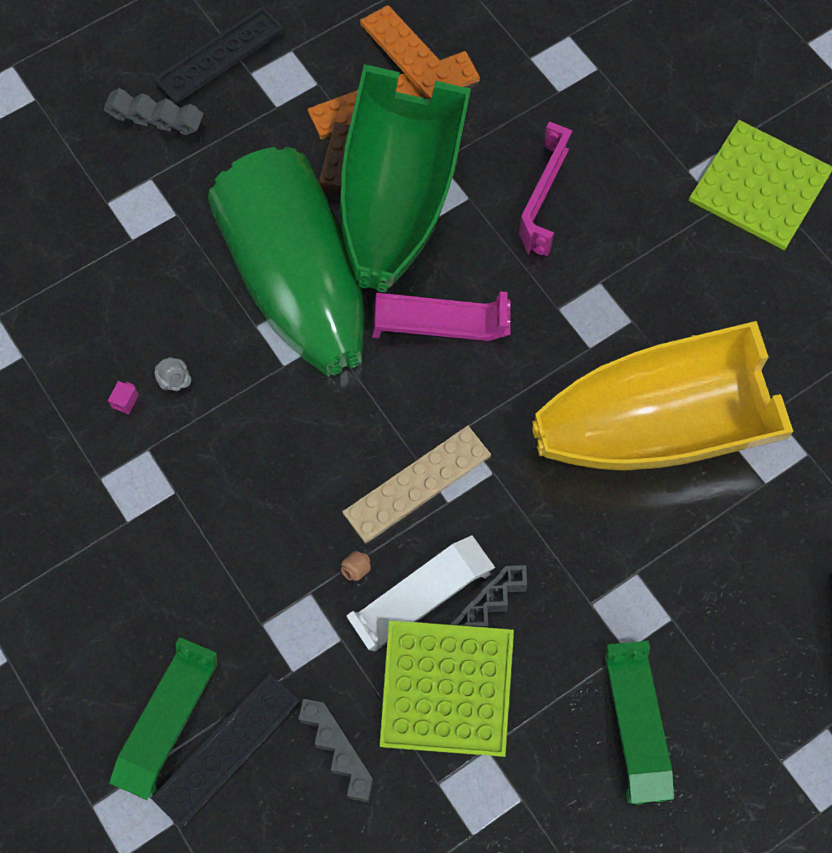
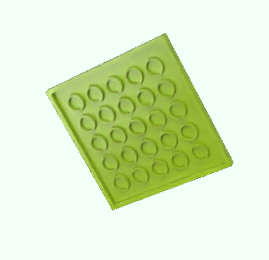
M739 120L691 194L689 201L785 250L831 174L832 166Z
M389 620L380 747L505 757L514 629Z

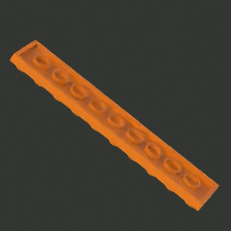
M466 51L440 60L464 87L480 81V77ZM405 73L399 75L396 92L426 98ZM358 90L308 108V114L320 139L332 135L335 122L350 125Z

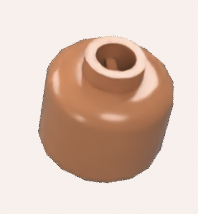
M358 551L352 552L341 563V572L348 580L359 581L371 570L369 556Z

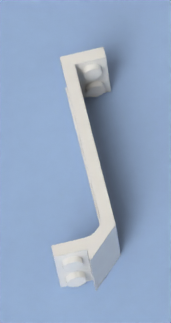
M469 536L446 548L359 613L354 611L349 613L347 618L367 648L377 651L388 641L389 620L417 622L473 580L479 577L486 579L491 576L490 571L495 567L475 538Z

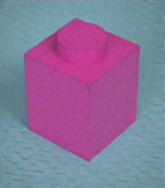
M118 381L108 402L112 408L129 414L139 394L133 384Z

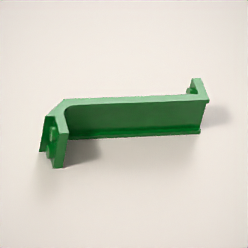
M180 637L176 642L177 653L121 750L109 784L145 800L151 799L157 792L155 784L158 774L217 667L216 652Z
M649 640L608 644L605 656L628 772L627 802L636 805L674 799L672 767L648 660L650 651Z

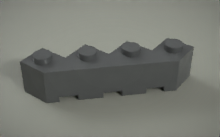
M120 88L109 94L103 109L118 120L132 119L136 124L148 126V123L157 125L158 129L167 131L176 129L185 135L198 130L204 114L191 104L179 108L173 101L167 98L156 103L143 93L133 98Z
M526 565L505 566L500 571V574L481 591L477 598L450 625L488 627V612H507V592H526Z
M303 699L299 721L301 724L318 727L315 740L316 748L334 751L331 772L351 777L347 793L348 799L369 803L373 785L371 775L323 702Z

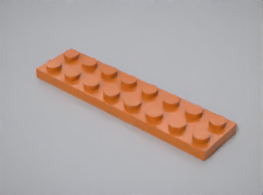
M389 5L360 20L361 26L427 99L431 100L435 81L464 87Z

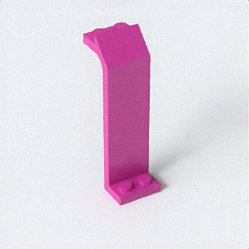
M549 122L546 127L544 148L552 151L553 154L521 216L519 236L528 255L533 250L539 255L548 256L551 251L554 232L533 224L569 151V148H566V144L572 134V130Z
M500 292L497 299L488 304L376 293L373 303L372 338H379L381 332L384 331L484 341L510 335V300L507 299V292Z

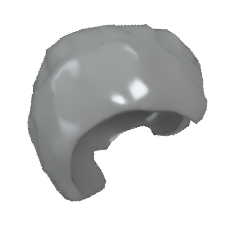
M169 357L160 361L155 366L156 381L163 390L180 391L181 388H186L190 385L192 379L184 361Z

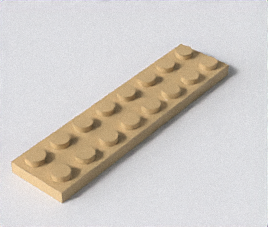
M466 426L345 509L343 515L363 542L367 544L489 459L491 453L471 428Z

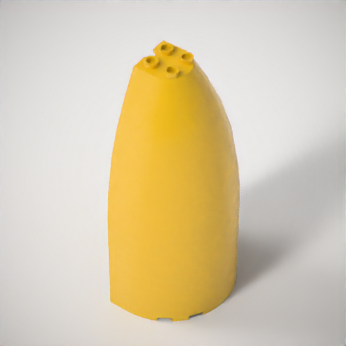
M757 321L634 352L600 366L576 380L535 414V421H532V431L534 438H538L537 449L539 456L589 468L626 471L688 464L788 439L793 433V429L782 396L779 394L770 398L761 371L768 359V354Z

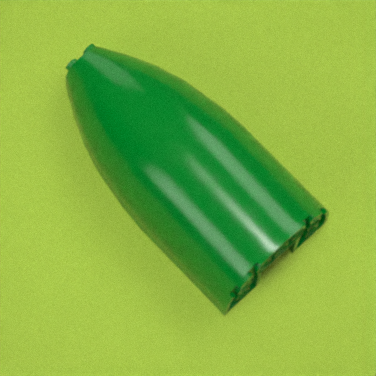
M364 64L342 166L340 192L341 226L348 258L355 279L358 281V286L361 288H374L379 292H387V289L403 275L420 254L435 229L455 171L471 89L435 81L431 100L396 92L400 72Z
M276 147L250 153L232 163V168L227 172L222 171L215 179L216 184L214 187H210L208 199L211 211L250 295L273 330L287 345L325 375L339 374L345 366L350 368L356 367L362 362L364 345V309L361 287L358 286V281L355 279L348 258L342 228L304 153H299L294 148L285 147L283 150H277Z

